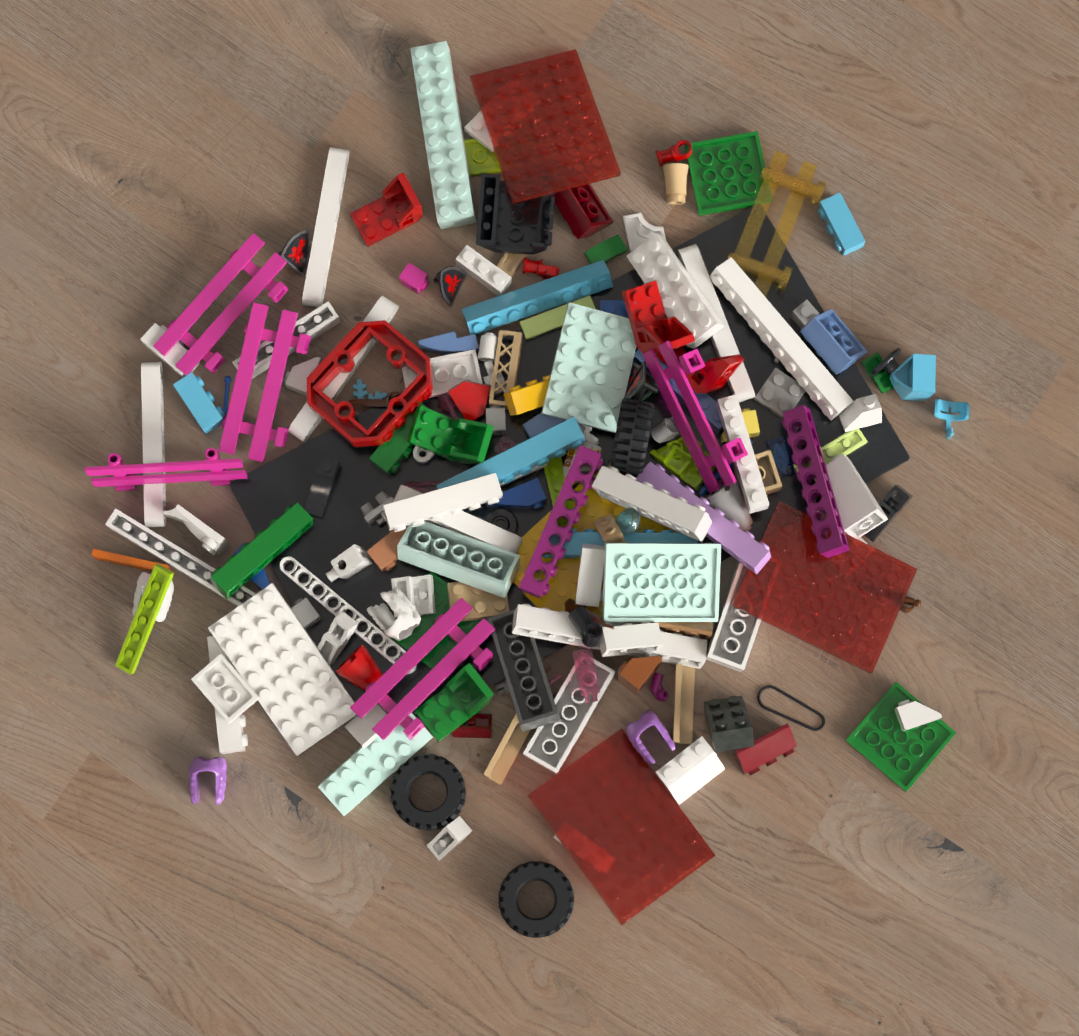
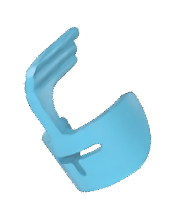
M935 399L934 417L946 421L945 439H951L954 435L951 428L952 421H965L969 419V403ZM949 407H950V408H951V412H950V413H959L960 415L944 414V413H941L940 411H942V412H949Z

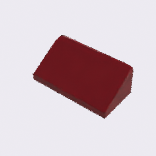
M475 714L454 730L452 736L456 738H491L492 714Z

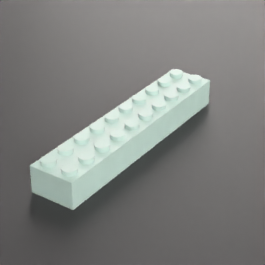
M447 41L412 47L410 50L437 223L440 229L477 223L449 46Z

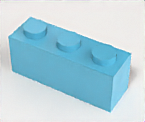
M841 193L820 201L817 212L819 217L825 220L827 224L826 230L830 236H833L836 250L838 252L841 251L844 256L862 248L865 239Z
M190 373L173 384L206 435L222 425V417L225 414L219 406H214L212 402L215 399L210 391H204L202 386L205 384L199 375L195 377L193 373Z

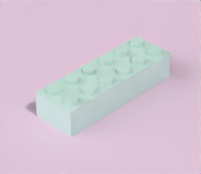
M426 521L420 526L413 527V524L407 527L397 546L399 560L502 598L506 597L520 569V555Z
M413 713L409 715L413 720L416 718ZM399 725L384 741L377 736L366 748L361 746L318 785V788L345 816L433 738L432 734L424 727L410 741L404 735V729Z

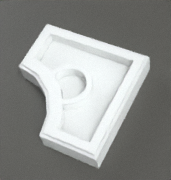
M642 213L623 216L630 253L655 233L663 236L666 240L663 226L649 224L643 218Z

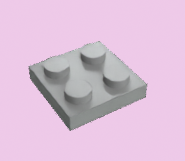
M775 368L754 400L784 419L783 412L795 408L806 391L797 381Z

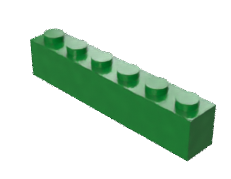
M298 503L294 506L290 505L285 509L284 514L280 518H275L271 521L265 531L261 530L258 532L251 543L247 542L244 544L236 556L232 555L229 557L222 568L218 567L211 574V584L226 599H229L312 527L313 518Z

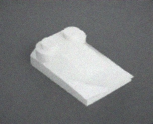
M179 504L172 510L163 511L166 517L185 524L192 534L203 543L202 547L211 555H220L230 545L223 536Z

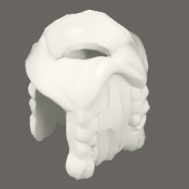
M142 572L137 580L133 601L134 607L132 609L134 616L151 575L148 572ZM172 580L157 615L156 621L158 622L165 620L171 606L170 603L174 593Z
M399 588L380 593L381 597L388 603L398 618L396 619L384 603L380 604V606L368 607L367 612L373 617V620L384 631L385 635L400 641L412 635L414 628L418 627L421 621L416 607L403 595Z

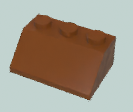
M661 656L632 658L629 663L625 661L618 669V681L637 695L659 668L663 658Z

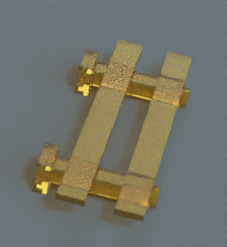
M776 150L769 167L763 168L760 178L764 180L737 249L734 253L730 252L728 259L732 257L743 271L758 275L755 286L765 297L768 294L772 281L779 283L778 288L785 291L793 268L786 266L785 270L778 268L794 224L805 196L812 198L811 203L818 206L826 183L819 181L818 185L811 183L817 165L803 161L797 177L783 173L789 155ZM780 186L791 190L765 260L760 262L750 258V254L776 188Z

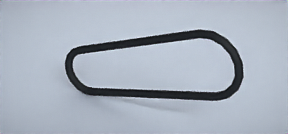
M769 685L761 688L758 692V703L765 710L813 731H819L824 727L825 718L821 713L779 688ZM767 688L775 689L822 718V725L819 728H813L764 706L760 700L761 693Z

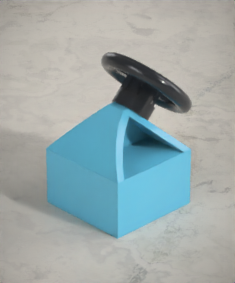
M896 348L872 370L871 374L876 375L884 369L890 375L891 383L902 400L926 401L935 393L936 355L912 354L900 365L894 358L901 352V349Z

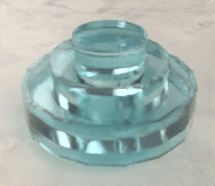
M628 508L621 512L615 521L623 536L633 533L639 528L640 513L633 508Z

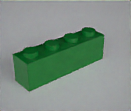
M415 413L410 414L406 418V423L393 432V437L388 442L380 445L369 458L372 464L388 476L391 473H396L400 468L399 463L402 459H407L413 451L411 448L414 445L406 441Z

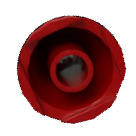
M363 644L335 671L339 676L365 691L370 683H375L383 675Z

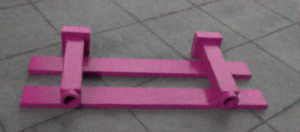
M254 233L239 250H235L231 254V259L176 321L173 320L168 325V330L153 345L162 355L166 356L179 340L186 344L190 349L175 365L186 376L201 359L206 362L204 366L213 374L222 366L226 359L218 352L213 354L210 349L264 288L269 292L267 295L275 303L289 290L281 281L276 283L273 280L287 263L279 254L275 252L261 269L251 261L265 244ZM243 269L252 279L197 340L188 330Z
M253 302L249 323L244 328L245 340L227 417H224L222 422L224 430L219 451L234 455L240 432L253 436L248 459L263 462L268 440L275 441V446L286 447L289 428L278 427V430L271 428L290 347L297 348V353L307 354L311 336L300 334L299 337L293 336L298 313L282 310L278 331L265 329L264 324L269 306ZM265 340L275 344L256 424L242 421L260 342Z
M669 341L659 345L660 352L668 366L664 370L653 349L642 354L709 493L720 489L710 468L715 465L725 486L737 482L727 460L729 463H733L747 456L748 453L741 438L738 437L722 445L723 449H721L684 373L686 372L688 375L705 367L698 349L678 357L680 360L678 361ZM674 378L710 453L708 456H704L668 381Z
M214 448L206 449V460L126 465L120 454L112 453L107 458L108 466L85 467V472L88 476L114 475V477L91 478V482L94 487L115 486L116 491L136 490V485L197 481H210L211 486L230 485L233 479H247L246 470H231V468H243L241 459H221L218 449ZM210 470V472H194V473H176V474H158V475H139V476H136V474H138V473H157V472Z
M462 597L445 614L439 615L435 620V624L375 683H370L365 689L366 692L350 707L361 719L377 703L388 713L372 728L383 741L399 725L404 729V735L411 741L424 728V725L417 717L413 720L409 715L468 656L474 660V667L478 671H481L493 659V654L488 648L483 651L479 647L495 630L490 623L483 618L467 635L457 626L473 609ZM448 635L457 645L396 704L387 693Z

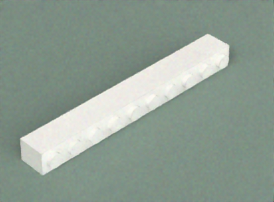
M732 257L714 269L709 276L713 284L721 290L725 298L744 317L749 326L755 330L761 340L771 349L774 356L782 362L786 370L793 375L798 384L804 388L810 395V398L821 408L824 415L833 420L845 411L854 401Z
M115 508L105 524L109 529L226 599L211 584V574L215 568ZM242 586L226 600L238 607L256 595V593Z
M518 604L514 611L512 634L600 650L599 641L594 647H587L582 643L581 634L568 617L569 612L551 611L549 608H536L529 604ZM608 622L614 626H622L623 624H625L623 622ZM660 630L663 645L658 652L629 655L639 658L661 656L663 658L662 662L682 664V666L701 669L706 662L707 640L697 636L688 637L680 633H667Z

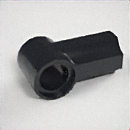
M584 607L574 609L569 613L568 617L581 634L582 643L587 647L596 646L603 633L602 627L594 623Z

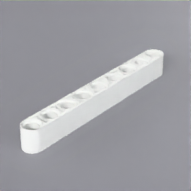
M333 147L329 149L302 297V305L320 307L323 305L349 161V150Z
M694 244L678 250L680 262L724 325L723 328L710 337L717 356L724 357L740 354L697 245ZM742 362L727 381L732 395H737L739 403L755 397L753 386Z
M381 296L363 322L385 320L390 323L399 306L386 297ZM373 338L353 358L355 362L353 370L349 373L340 372L324 389L323 393L330 399L335 401L376 343ZM342 359L340 364H345L348 359ZM306 402L290 425L288 432L301 441L306 442L322 419L310 409Z
M161 362L141 363L143 464L165 463L163 367ZM165 472L143 473V475L165 474ZM166 483L143 484L145 527H166V516L163 514V511H166Z
M284 557L281 560L280 569L335 617L342 612H353L352 619L358 623L354 633L391 664H395L406 653L404 649L386 636L292 557ZM287 563H294V568L291 571L285 570ZM306 574L309 576V580L306 583L299 582V578L302 575ZM323 587L324 591L321 595H315V588ZM331 599L338 600V605L334 608L328 605ZM361 623L368 625L365 632L358 631V626ZM380 635L383 638L382 642L378 645L373 644V638ZM392 647L398 650L397 654L394 657H389L387 651ZM416 666L408 674H412Z

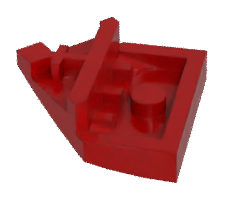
M467 380L449 389L448 392L466 420L474 421L485 413L491 385Z

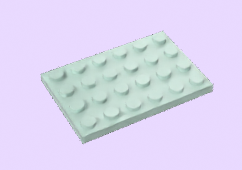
M570 302L567 304L541 414L562 420H568L575 416L578 424L616 433L621 402L626 393L636 350V342L629 318Z
M605 543L602 619L607 622H718L721 544Z

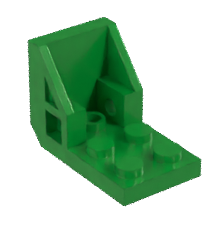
M420 405L417 406L406 442L453 462L461 464L483 463L494 426L461 418L452 419Z
M469 663L446 684L443 690L417 708L414 713L439 743L491 702L494 693Z

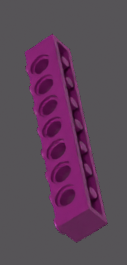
M801 405L783 412L784 420H782V423L788 432L789 437H787V441L794 453L792 459L794 464L797 465V477L803 486L801 490L802 496L808 504L806 508L807 514L813 522L811 529L817 537V550L827 558L849 551L811 411L806 406ZM802 426V429L797 433V429ZM807 443L806 448L802 450V446ZM812 460L811 465L806 467L807 463ZM816 478L815 484L811 485L812 480ZM821 495V500L816 503V499ZM826 513V518L821 521L822 515ZM831 531V536L826 539V534Z
M581 445L579 446L521 581L520 591L539 599L543 595H547L551 586L548 584L550 577L554 578L558 567L555 565L558 559L562 560L565 554L564 544L566 541L570 542L573 531H571L573 523L577 525L581 516L578 513L581 506L584 507L589 496L586 495L588 488H593L592 485L596 479L594 474L596 471H600L602 467L601 453ZM588 466L590 472L583 474L580 472V468ZM576 483L583 486V489L579 492L572 489V486ZM567 501L575 503L573 509H567L564 505ZM563 518L568 521V524L565 527H560L557 525V521ZM553 536L559 537V544L552 545L549 542L550 538ZM550 554L553 559L551 562L545 563L542 561V556ZM537 572H543L545 578L538 581L534 578V575Z

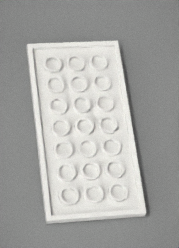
M273 583L208 627L241 677L259 697L258 701L296 756L356 716L350 709L355 703L354 699Z

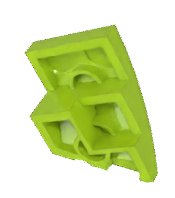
M682 436L675 441L666 443V446L650 452L651 456L693 490L697 491L704 483ZM698 441L704 456L710 455L704 450L703 444ZM715 465V466L710 467V468H711V470H712V472H713L717 467H716V465Z

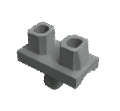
M382 491L375 497L380 504L374 509L369 502L361 507L365 516L364 519L368 525L377 520L376 522L379 525L386 521L383 505L393 503L394 499L392 496L389 497Z

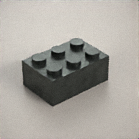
M730 696L729 698L712 699L703 702L706 724L715 753L754 747L752 724L742 696Z

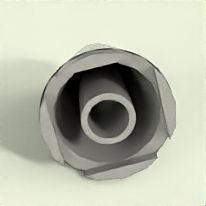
M736 478L737 482L725 486V484L720 486V489L716 490L714 494L710 493L705 499L710 503V507L721 510L725 514L724 517L726 519H733L739 524V528L745 532V530L749 531L752 528L750 525L753 521L748 513L740 484Z

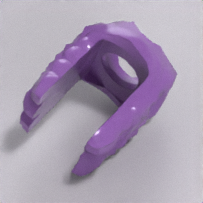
M649 709L644 714H641V718L636 722H629L626 730L628 739L632 742L636 751L640 753L645 762L653 764L655 763L654 759L639 739L640 734L645 729L653 725L672 751L675 750V744L671 740L665 726L659 721L658 716Z
M200 756L193 759L189 766V792L192 804L200 801V772L212 771L216 775V805L221 804L224 800L227 781V765L224 757L205 759Z

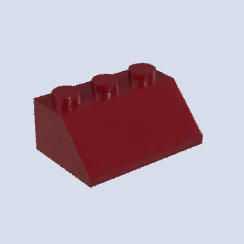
M585 176L562 180L556 186V192L553 195L555 197V205L577 239L590 237L613 223L612 218Z
M787 723L755 740L754 747L736 750L733 756L744 775L749 773L751 776L760 771V766L766 764L768 767L777 762L776 758L783 754L784 757H787L794 753L793 748L797 744Z

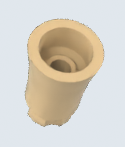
M671 163L663 166L666 197L669 205H682L686 202L685 196H687L686 185L689 167L687 164Z

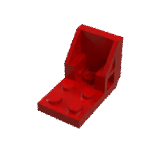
M404 172L397 175L382 191L383 197L350 213L367 247L418 222L423 217L421 204Z
M656 281L622 291L636 346L643 354L652 349L655 353H661L658 346L667 341L670 342L673 349L695 341L693 333L675 316L666 317Z
M683 347L673 349L678 361H680L678 357L686 354ZM657 353L656 356L666 364L662 354ZM740 354L711 358L704 362L705 367L688 375L686 372L684 373L692 389L697 394L709 393L722 388L744 361V358Z

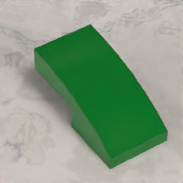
M618 234L590 248L584 255L590 264L604 260L605 264H607L611 259L625 254L628 249Z
M876 352L862 360L861 364L878 390L883 394L892 389L893 385L890 375L884 369L876 375L871 374L872 370L883 361L879 352Z

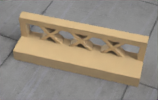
M499 330L489 405L504 406L508 410L506 400H494V395L500 389L504 393L510 392L509 388L517 385L523 343L522 332ZM503 336L514 337L513 343L506 348L502 343ZM507 352L511 359L509 363L503 366L499 360ZM505 371L508 375V380L500 384L497 380V375Z
M676 664L672 740L674 744L691 745L693 736L695 668L682 666V664Z
M517 713L483 774L484 777L499 785H502L531 731L522 732Z

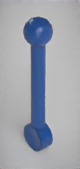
M226 376L224 378V381L226 382L224 407L221 410L225 415H227L228 413L227 404L229 383L231 382L230 376Z

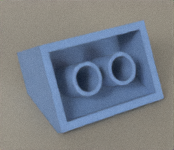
M833 309L814 317L800 331L804 339L813 346L818 356L823 358L828 364L829 369L836 375L846 370L868 352Z

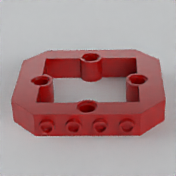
M385 320L358 322L307 377V404L314 413L354 447L382 445L393 437V432L397 428H401L406 423V418L410 414L416 412L417 406L431 396L433 390L432 362L426 354ZM373 338L387 350L386 356L393 368L401 369L406 366L417 377L399 397H394L390 400L388 409L366 430L355 420L356 411L351 403L341 401L336 404L323 391L340 372L349 373L353 370L355 366L353 358ZM401 354L400 359L393 360L395 355ZM342 359H348L345 364H340ZM399 405L404 406L401 411H399V412H396V411H395V408H396L397 406H399ZM344 410H350L348 415H341Z

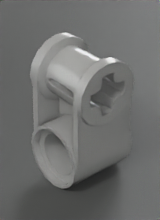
M673 417L664 419L650 429L652 437L658 443L671 442L681 436Z

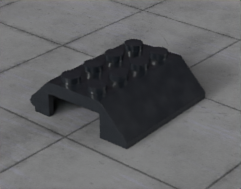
M482 173L476 245L495 253L534 255L546 251L547 247L552 245V232L549 230L553 229L554 215L550 213L554 212L555 197L553 195L556 192V182L550 180L549 177L539 176L537 179L538 183L501 181L500 174Z

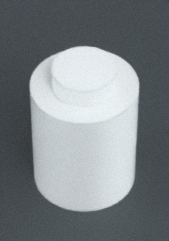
M485 333V335L481 336L478 360L484 362L492 360V362H495L498 343L496 334Z

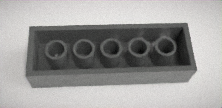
M515 610L489 617L487 620L495 628L492 636L522 732L559 721L560 717L535 639L533 637L512 634Z

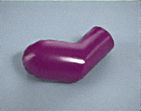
M655 672L650 691L658 701H664L668 698V692L661 685L664 675Z

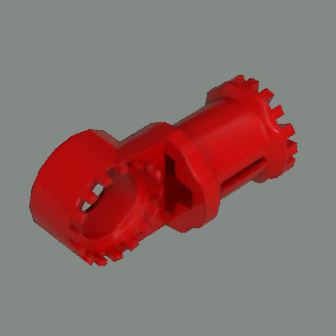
M680 140L676 145L670 146L669 149L663 151L656 150L655 153L659 167L668 162H677L692 155L690 142ZM682 145L689 147V151L685 154L678 151Z
M524 257L522 274L534 273L541 276L544 280L559 275V268L557 266L543 265V259L536 261L528 260L527 257Z

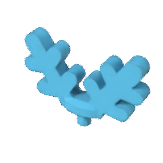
M357 379V385H353V389L358 391H354L353 396L358 399H365L363 397L367 396L368 392L363 390L367 386L362 384L361 379ZM379 391L375 392L374 397L372 393L368 395V399H385L387 397L385 392L380 394Z

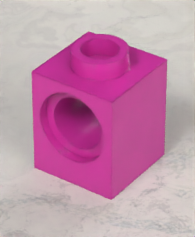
M411 263L407 264L399 276L400 283L418 295L421 290L425 291L429 285L428 274Z

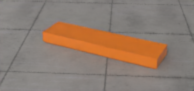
M93 549L91 554L96 560L152 572L156 564L171 570L165 564Z

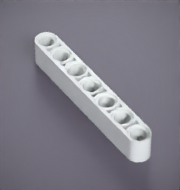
M400 485L393 502L423 493ZM464 511L454 516H451L449 513L443 515V518L440 520L432 521L454 532L517 554L523 540L516 534Z

